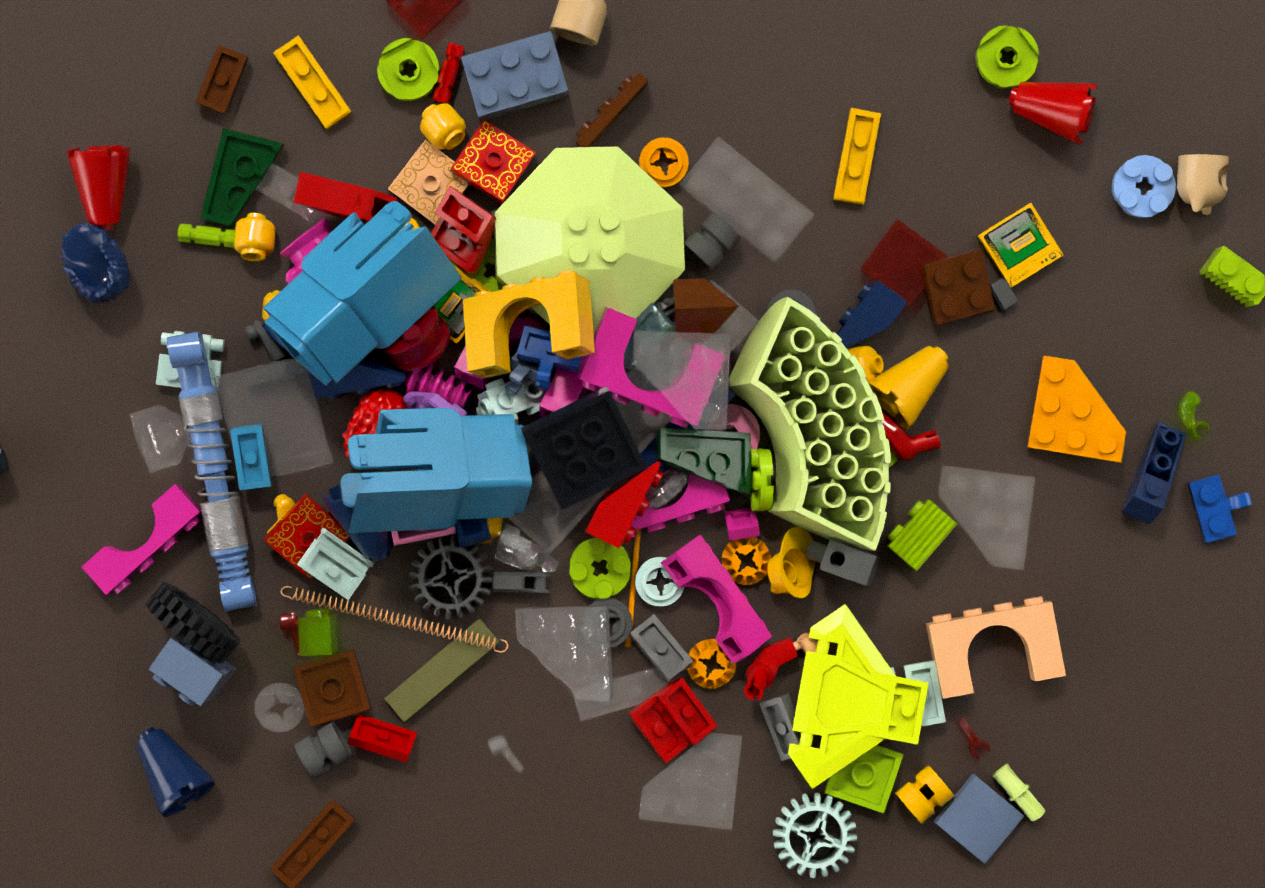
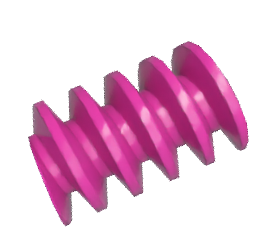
M433 364L424 369L411 371L408 374L404 386L407 385L406 394L409 391L437 393L451 405L456 403L462 409H464L473 390L472 388L469 392H465V381H462L457 387L454 386V375L444 381V370L442 369L433 375Z

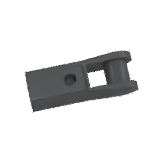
M494 571L493 592L549 593V589H546L547 577H550V573ZM525 577H534V588H525Z

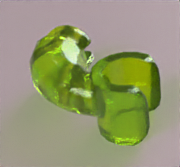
M1188 391L1179 401V416L1183 424L1189 429L1190 436L1194 439H1202L1201 436L1197 435L1196 427L1200 424L1204 429L1210 430V425L1205 421H1196L1194 419L1195 407L1200 403L1201 398L1195 392Z

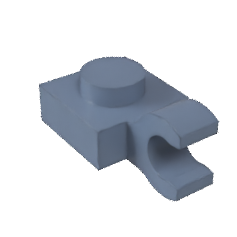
M516 352L510 361V367L514 370L509 376L510 381L505 386V389L516 395L526 378L536 382L540 364L517 359Z

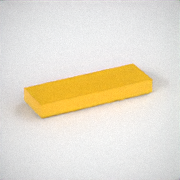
M299 35L273 52L326 130L352 113Z
M850 108L833 200L864 205L881 113Z

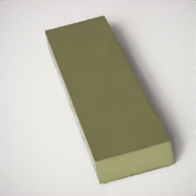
M481 618L466 629L467 642L473 631L472 644L477 633H479L478 645L483 634L485 635L484 646L490 636L489 648L494 637H496ZM466 630L463 633H461V641L464 637ZM459 638L456 641L453 640L384 699L402 721L405 722L490 651L488 643L483 648L482 643L479 647H477L476 642L474 645H471V639L468 644L465 643V638L461 643ZM497 638L495 641V645H497L500 642Z

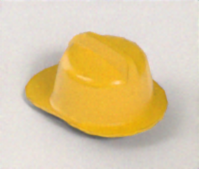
M798 526L790 528L785 533L780 552L775 554L768 562L767 573L771 582L772 593H790L793 597L799 599L807 597L810 593L815 561L805 558L813 539L804 528Z

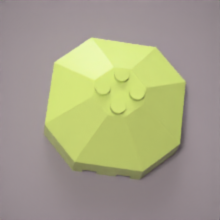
M618 146L555 148L494 213L496 217L494 226L495 278L503 286L508 284L524 285L530 283V280L533 278L544 277L549 279L557 277L558 273L562 271L577 272V274L590 282L594 333L605 307L639 320L668 289L673 280H676L685 270L683 207ZM543 305L528 308L533 314H539L550 325L547 310Z

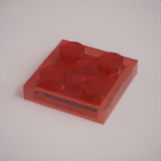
M896 219L860 268V271L874 281L879 280L905 299L908 306H911L925 287L920 264L947 257V255Z

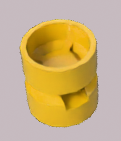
M929 765L915 775L916 782H907L895 792L921 824L935 813L934 807L936 805L942 807L955 796ZM926 785L935 794L929 800L920 791Z

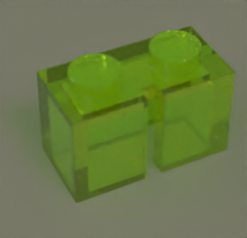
M316 608L307 610L306 615L298 618L300 656L332 655L338 651L337 614H329V608Z

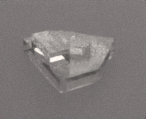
M160 404L129 414L134 429L133 433L149 474L181 462L191 441L190 432L184 430L185 423H183L184 420L181 415Z
M506 524L498 542L494 557L496 560L521 570L531 571L537 566H542L541 570L544 572L556 571L559 563L534 542L519 537L521 529Z

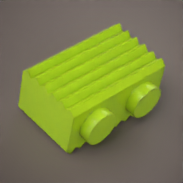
M1224 245L1214 250L1200 270V275L1205 274V279L1210 278V282H1215V286L1220 285V289H1225V293L1230 292V296H1235V300H1240V304L1245 303V307L1258 305L1265 296V275Z
M926 499L923 503L918 500L907 513L911 518L903 527L897 524L887 536L890 542L886 546L915 571L923 565L957 525L951 517L930 499Z

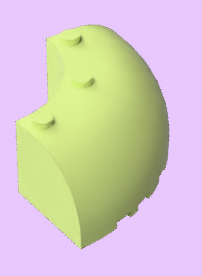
M789 297L782 298L768 309L755 326L726 384L756 412L772 442L776 460V485L772 509L768 512L823 538L856 549L876 551L885 524L887 494L890 493L891 482H889L891 453L889 440L886 439L882 422L884 417L876 394L872 393L869 383L865 378L867 375L856 357L851 355L843 345L842 339L835 332L832 333L819 321L820 318L809 309Z

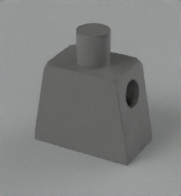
M811 540L805 558L821 563L820 570L868 587L871 586L880 561V557L829 540L828 545ZM837 554L845 556V561L841 566L834 564V557Z

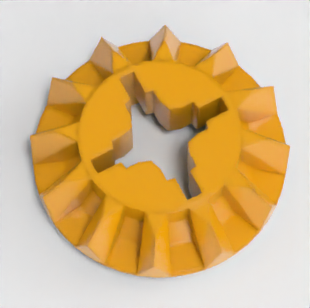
M664 137L650 141L643 148L639 158V167L660 187H670L679 183L687 173L689 165L685 148L676 140ZM660 150H663L667 159L677 160V162L668 165L667 175H664V171H662L660 166L650 165L659 161Z
M756 537L731 540L722 553V566L729 572L734 582L741 585L755 584L767 575V566L771 559L770 551L765 543ZM755 549L752 560L758 568L746 566L738 572L741 560L735 552L747 555Z
M706 639L698 642L688 654L693 660V665L687 669L691 679L703 688L716 689L727 684L735 673L736 663L732 664L715 639ZM717 651L716 662L724 667V670L720 668L713 669L707 677V666L699 661V658L703 660L710 659L714 652Z

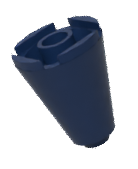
M340 484L329 489L331 496L321 495L326 507L366 559L372 558L373 561H379L390 555L389 550L394 547L391 531L349 533L354 508L344 505Z
M151 727L138 736L139 741L136 744V748L158 811L163 817L172 816L187 808L185 804L193 799L195 802L199 801L215 786L212 775L162 728L156 730L154 727Z

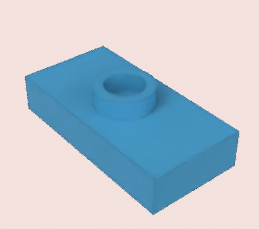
M263 424L231 427L230 432L239 490L270 487L272 482Z

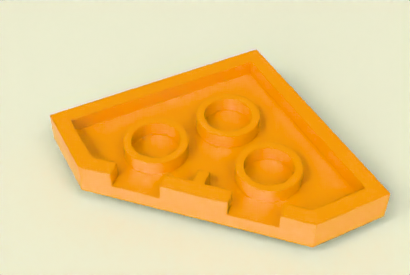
M1043 356L1028 448L1122 463L1127 432L1076 361Z

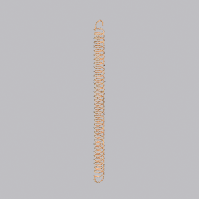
M285 586L281 589V594L283 596L288 597L291 600L295 597L296 601H299L301 598L302 603L305 602L307 599L308 604H310L312 601L313 605H316L318 602L319 607L324 605V608H327L329 605L330 610H332L335 606L336 611L340 609L341 612H344L346 609L347 614H349L352 610V615H355L357 613L359 617L362 615V613L364 618H366L369 614V619L371 620L374 617L375 621H377L380 618V621L383 622L386 618L387 624L391 621V624L395 625V623L397 622L398 627L401 626L403 622V628H406L408 625L409 630L412 629V627L414 626V630L417 631L420 626V632H423L425 629L426 634H428L431 630V634L434 635L437 631V636L439 637L442 633L443 638H445L448 634L449 640L454 635V641H456L459 638V641L461 643L465 638L466 644H468L471 639V645H474L476 642L477 647H479L482 643V647L485 648L488 643V649L490 650L493 646V649L496 652L502 653L508 649V643L505 640L500 639L501 641H504L506 643L507 647L504 651L495 650L496 637H494L492 645L489 648L490 636L488 637L487 642L484 646V634L479 645V633H477L476 638L472 644L473 631L471 632L468 642L466 641L467 630L461 641L462 629H460L459 634L455 640L456 627L454 628L451 637H449L451 626L448 627L447 633L444 636L445 624H443L442 630L438 635L439 623L437 624L434 633H432L433 621L428 632V620H426L424 628L421 631L422 618L419 622L417 629H415L416 617L410 628L411 616H409L407 624L404 627L405 614L403 615L400 625L398 624L400 613H398L397 618L393 624L394 611L392 612L390 620L387 622L388 610L386 611L383 620H381L383 609H381L380 614L376 619V607L372 617L370 618L371 606L369 607L368 613L365 616V604L360 615V603L358 604V607L355 613L353 614L354 601L350 611L348 612L349 600H347L346 606L342 611L343 598L338 609H336L337 597L333 607L331 608L332 596H330L329 602L325 607L326 594L321 605H319L321 593H319L318 599L314 604L315 591L313 592V596L310 602H308L309 590L307 592L306 598L303 601L302 597L304 589H302L301 595L298 600V587L296 588V592L293 598H291L290 596H286L282 593V590L284 588L292 587Z

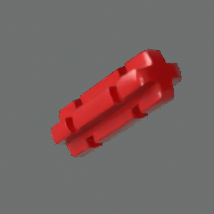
M449 43L445 53L447 59L443 60L437 81L439 87L435 88L433 95L434 100L442 104L450 102L452 91L450 90L454 88L460 68L459 60H462L461 57L464 54V47L456 43Z

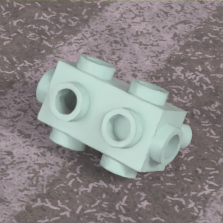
M503 378L486 384L487 390L477 395L479 399L478 407L476 408L477 415L513 414L514 421L519 419L517 414L526 411L528 416L540 411L539 405L548 389L536 387L537 381L534 382L526 378L521 389L515 395L505 389L508 383H504Z

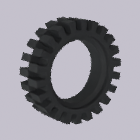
M163 581L146 602L145 606L156 619L162 621L161 623L165 627L170 628L171 632L176 636H180L185 643H189L195 650L201 651L204 656L210 657L215 662L223 664L241 641L239 636L225 622L219 620L218 616L212 614L208 608L199 604L196 599L191 598L186 592L181 591L171 583Z

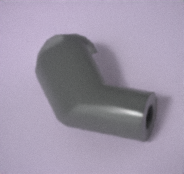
M254 321V324L246 327L245 330L250 341H256L261 338L271 361H276L286 355L282 346L261 326L263 324L262 321Z

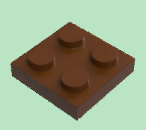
M977 248L920 264L933 324L940 325L995 309L982 249Z
M354 649L293 667L310 727L371 709Z

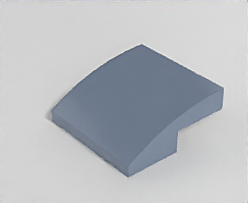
M972 774L935 818L934 822L985 864L1023 819L1024 815L975 774Z

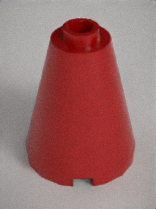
M1020 82L1019 87L1013 86L1011 90L1009 105L1013 106L1014 113L1076 144L1082 145L1085 139L1079 138L1081 131H1088L1096 98L1091 96V90H1098V84L1090 82Z
M88 146L86 151H79V147L67 149V157L87 222L98 226L99 229H114V224L120 222L131 154L130 146Z

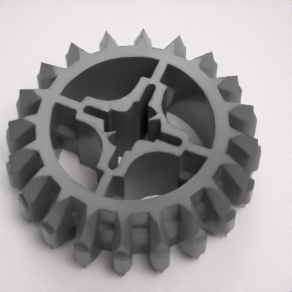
M442 536L438 538L439 548H436L435 544L429 541L427 543V547L431 551L429 554L422 549L417 552L424 560L423 562L413 560L411 563L414 567L420 569L419 572L409 573L410 578H418L419 583L410 585V589H421L422 593L414 598L416 602L421 601L424 597L428 600L424 604L423 610L427 611L432 605L436 606L433 616L438 617L441 614V610L444 609L446 610L445 618L450 620L452 618V610H456L458 618L461 619L464 617L462 608L466 607L468 612L473 614L475 612V608L472 605L473 601L480 606L485 603L478 595L480 592L485 595H489L491 592L490 589L483 587V582H493V577H484V572L492 570V565L482 567L480 562L488 556L486 553L478 558L475 556L474 553L480 547L478 544H475L471 550H468L466 547L462 548L456 545L457 536H451L450 545H446L445 538ZM449 551L463 554L472 562L474 567L466 569L457 568ZM440 554L442 559L441 573L438 576L426 579V572L430 562ZM448 565L449 569H454L453 573L456 571L458 574L467 573V575L455 580L454 588L449 586V582H436V580L448 574ZM477 576L476 586L472 594L462 601L460 595L461 582L464 579ZM436 586L445 587L453 603H446L437 599L430 592L429 588Z

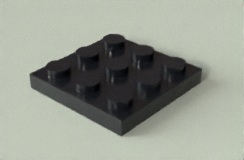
M607 386L521 428L562 510L647 469Z

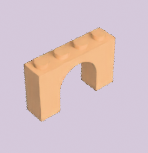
M1038 596L1024 599L1025 605L1015 607L1012 606V602H1005L993 605L994 611L982 613L981 608L964 610V616L951 618V613L933 616V622L926 623L932 660L935 661L941 698L945 699L974 693L967 658L969 645L977 633L994 625L1007 626L1019 635L1024 644L1031 680L1040 681L1066 676L1052 602L1043 601V597Z

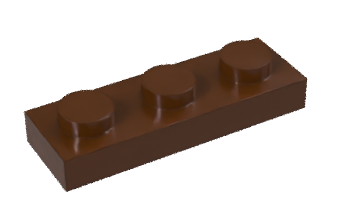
M640 72L634 78L629 75L619 85L618 89L621 92L614 100L608 98L597 110L600 115L593 123L588 120L581 126L576 133L579 137L576 140L578 147H592L648 86V80Z
M333 798L269 870L289 888H295L356 818Z

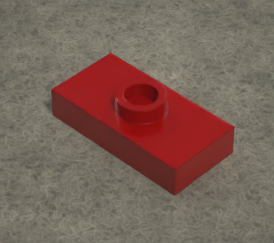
M358 714L350 733L348 744L407 763L416 740L417 732Z

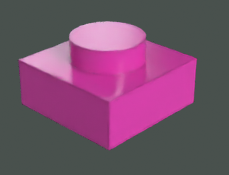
M751 507L724 511L729 540L760 536L756 511H751Z

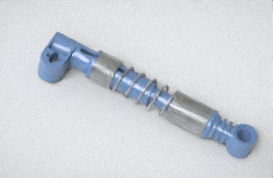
M202 331L167 337L172 368H177L182 390L178 396L181 413L183 414V423H185L184 430L190 432L192 440L188 446L193 448L194 458L191 462L196 464L198 472L194 478L204 480L205 487L200 489L197 494L207 496L208 501L200 503V508L202 509V518H204V527H206L205 533H207L206 539H208L207 545H209L210 556L215 559L216 563H220L217 566V570L222 571L218 576L223 578V581L219 582L223 608L225 612L255 607L257 606L253 580L250 575L246 576V573L250 571L249 568H245V565H248V561L243 560V558L247 557L246 552L249 549L246 530H244L245 524H243L244 518H242L241 503L239 502V496H237L238 492H229L227 482L234 480L235 477L225 475V470L229 469L228 465L232 461L227 460L225 449L229 445L224 444L222 435L226 429L220 428L219 420L223 419V414H221L222 408H220L217 388L211 383Z

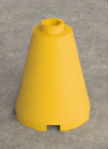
M926 346L874 377L869 382L872 393L876 394L881 409L888 413L889 417L902 430H908L913 426L949 368L948 356L939 347Z

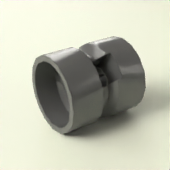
M714 212L701 223L702 231L700 233L693 232L684 241V247L710 271L723 259L722 252H730L741 240L737 232Z
M333 721L317 730L316 737L309 735L294 744L301 762L314 779L330 770L331 763L338 765L353 756L346 738Z

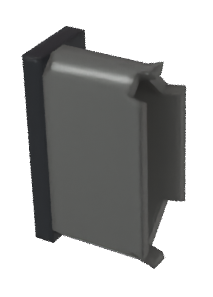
M1004 276L990 285L992 296L1001 312L1019 303L1016 302L1018 299L1007 280H1003Z

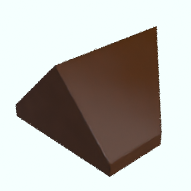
M705 278L673 280L676 343L707 342L739 306Z

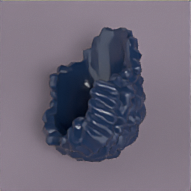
M80 222L62 236L63 243L61 244L63 254L60 258L66 261L63 264V271L70 278L69 282L72 284V287L78 288L79 294L85 296L86 300L92 303L109 302L110 300H115L117 295L122 294L128 288L130 271L126 255L120 250L118 242L107 235V230L99 229L98 226H92L89 222H86V224Z

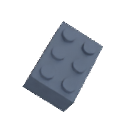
M551 31L461 57L480 122L484 119L489 120L569 96Z
M175 636L169 639L148 670L154 673L152 678L157 683L166 688H169L171 685L181 692L179 697L184 702L194 707L196 704L202 706L216 699L237 668L226 660L223 664L213 661L210 657L204 656L201 651L195 650L189 643H185L180 636Z

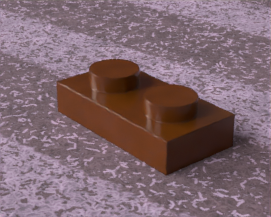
M218 45L196 103L226 115L248 62V56Z

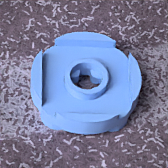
M1149 155L1136 156L1126 161L1115 172L1112 180V195L1115 201L1118 202L1126 214L1136 218H1149L1164 211L1172 202L1176 190L1172 168L1161 159ZM1143 178L1147 179L1148 184L1152 186V189L1148 190L1146 195H1141V190L1136 188V183L1142 182Z

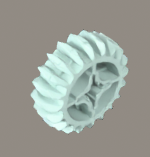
M806 793L802 794L804 804L799 806L795 798L791 799L790 802L795 809L790 811L787 807L783 806L781 811L787 816L786 820L781 817H776L775 822L783 826V829L773 830L774 836L782 837L781 840L774 842V847L777 849L785 847L778 856L780 860L790 856L787 868L792 869L798 863L797 873L801 876L804 874L806 867L809 868L811 878H815L816 868L821 869L823 877L828 876L826 867L829 865L832 866L835 872H838L839 867L836 863L838 859L845 864L849 862L843 852L854 853L855 851L853 846L847 844V841H857V835L847 831L855 829L856 824L855 822L845 823L851 816L850 811L847 810L839 814L843 803L838 801L831 807L833 798L830 795L825 797L824 803H820L821 797L819 793H814V802H809ZM819 811L814 820L808 824L794 822L800 815L806 812ZM828 814L833 816L839 824V839L834 838L825 831ZM819 826V832L821 835L824 836L825 839L816 838L814 842L810 844L809 841L811 839L809 835L805 833V831L814 832L816 828H818ZM790 831L797 833V835L805 840L802 856L798 855L790 845ZM820 847L835 848L833 852L824 858L811 859Z

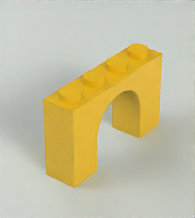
M562 271L558 273L557 277L549 279L544 277L533 278L528 284H508L503 286L502 290L495 292L479 291L474 294V297L463 299L467 371L483 379L511 373L508 339L510 328L521 312L537 305H543L549 316L552 353L566 360L595 354L589 280L580 276L575 271Z

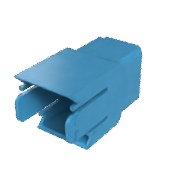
M397 201L386 204L365 225L355 212L350 214L304 257L301 264L303 271L263 307L270 316L264 321L267 327L289 354L325 386L332 380L337 384L375 347L383 349L393 344L462 278L427 227L412 229L414 226L409 222L411 219L410 211Z
M451 408L380 410L375 434L354 435L349 439L350 464L359 470L417 469V471L345 474L340 482L342 501L347 507L354 508L349 533L447 529L453 527L457 520L513 517L514 513L523 512L532 485L526 441L521 430L523 425H515L513 414L460 416L457 411Z

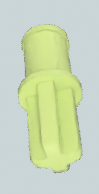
M1008 763L992 775L1010 796V802L1014 800L1031 821H1036L1044 815L1045 809L1028 790L1029 785L1024 784L1017 777Z

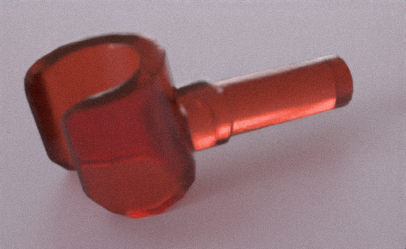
M283 613L280 616V630L291 631L297 656L305 654L298 631L299 617L295 613Z
M964 716L959 718L957 721L967 735L970 742L969 751L973 756L980 759L975 752L976 747L980 744H983L990 753V746L984 739L977 737Z

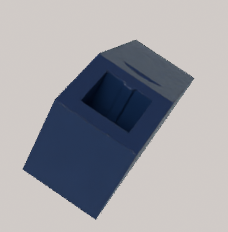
M876 280L873 285L867 282L857 295V298L861 300L854 310L849 307L838 321L842 327L837 335L842 339L841 342L846 348L890 327L907 301L879 280Z
M367 355L337 384L332 380L325 386L307 370L315 397H327L329 400L342 397L345 393L356 391L357 394L367 393L373 390L374 387L385 385L386 388L397 387L403 384V381H405L409 372L396 369L389 360Z
M1157 422L1130 484L1121 513L1149 525L1164 508L1187 433L1162 422Z

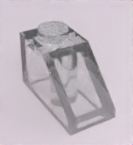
M272 164L256 190L314 224L322 212L293 203L299 178Z

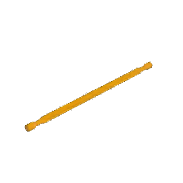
M641 529L635 530L636 537H634L628 610L632 616L631 632L633 631L636 596L635 580L638 572ZM630 634L625 640V647H631Z

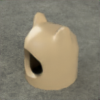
M559 0L549 29L554 34L572 42L595 46L598 43L607 16V5L604 0Z
M1208 154L1178 156V193L1185 203L1192 206L1194 212L1202 211V214L1209 215L1212 207L1225 198L1228 191L1226 175L1229 169V157Z

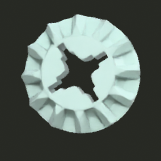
M654 557L645 561L636 574L635 584L638 594L645 602L653 606H667L674 603L684 590V587L678 588L675 582H669V584L664 585L663 595H660L657 585L646 584V581L656 578L658 568H661L664 578L672 579L661 564L666 557Z

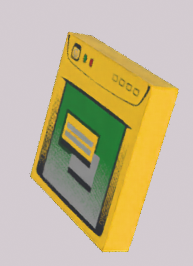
M1029 203L977 236L1001 276H1004L1003 279L1007 280L1010 287L1015 286L1063 256V253L1032 203Z
M449 259L462 278L434 306L437 309L438 316L442 317L449 325L450 339L458 344L465 336L463 299L474 297L476 292L490 290Z

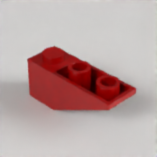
M300 172L293 203L344 220L355 212L365 225L386 204L397 201L398 198L373 189Z
M654 463L600 502L585 532L617 548H620L622 543L628 545L636 528L631 526L635 516L642 517L650 500L645 498L650 486L656 489L664 473L659 470L661 463Z

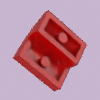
M449 186L434 212L440 218L434 226L431 235L449 259L467 272L476 274L489 246L496 217L454 187Z
M682 677L666 685L628 713L664 763H668L688 745H696L718 726Z

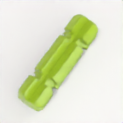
M182 223L178 227L177 236L180 242L191 243V240H195V244L212 246L224 244V247L234 248L235 230L225 229V231H222V228L200 225L193 228L192 224Z

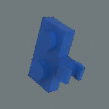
M524 325L517 351V359L540 364L536 376V387L549 389L553 367L578 373L582 356L566 360L552 353L550 331Z
M1219 474L1187 483L1204 542L1208 543L1236 535L1230 510L1252 505L1249 492L1226 497Z

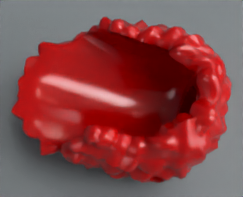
M381 386L377 390H371L370 393H367L360 400L359 406L354 409V414L349 419L347 431L342 434L345 439L343 447L346 449V458H349L348 442L352 436L375 434L380 410L408 409L403 401L404 395L398 393L395 389Z

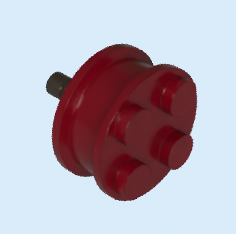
M433 305L393 344L380 350L388 355L389 361L398 370L406 372L417 371L430 364H433L432 369H437L441 365L439 357L447 348L450 340L449 325L442 317L438 316L437 309Z

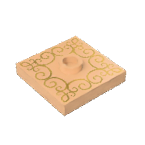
M425 139L389 186L388 190L436 225L440 217L434 212L448 187L452 186L464 194L470 184L450 172L455 161Z

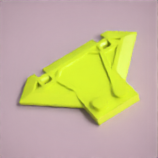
M846 604L812 626L809 638L818 640L816 652L806 651L792 731L801 732L799 745L790 743L788 755L813 789L884 739L918 745L929 682L897 677ZM830 643L838 644L836 656L828 655ZM814 735L821 736L819 748L812 747Z

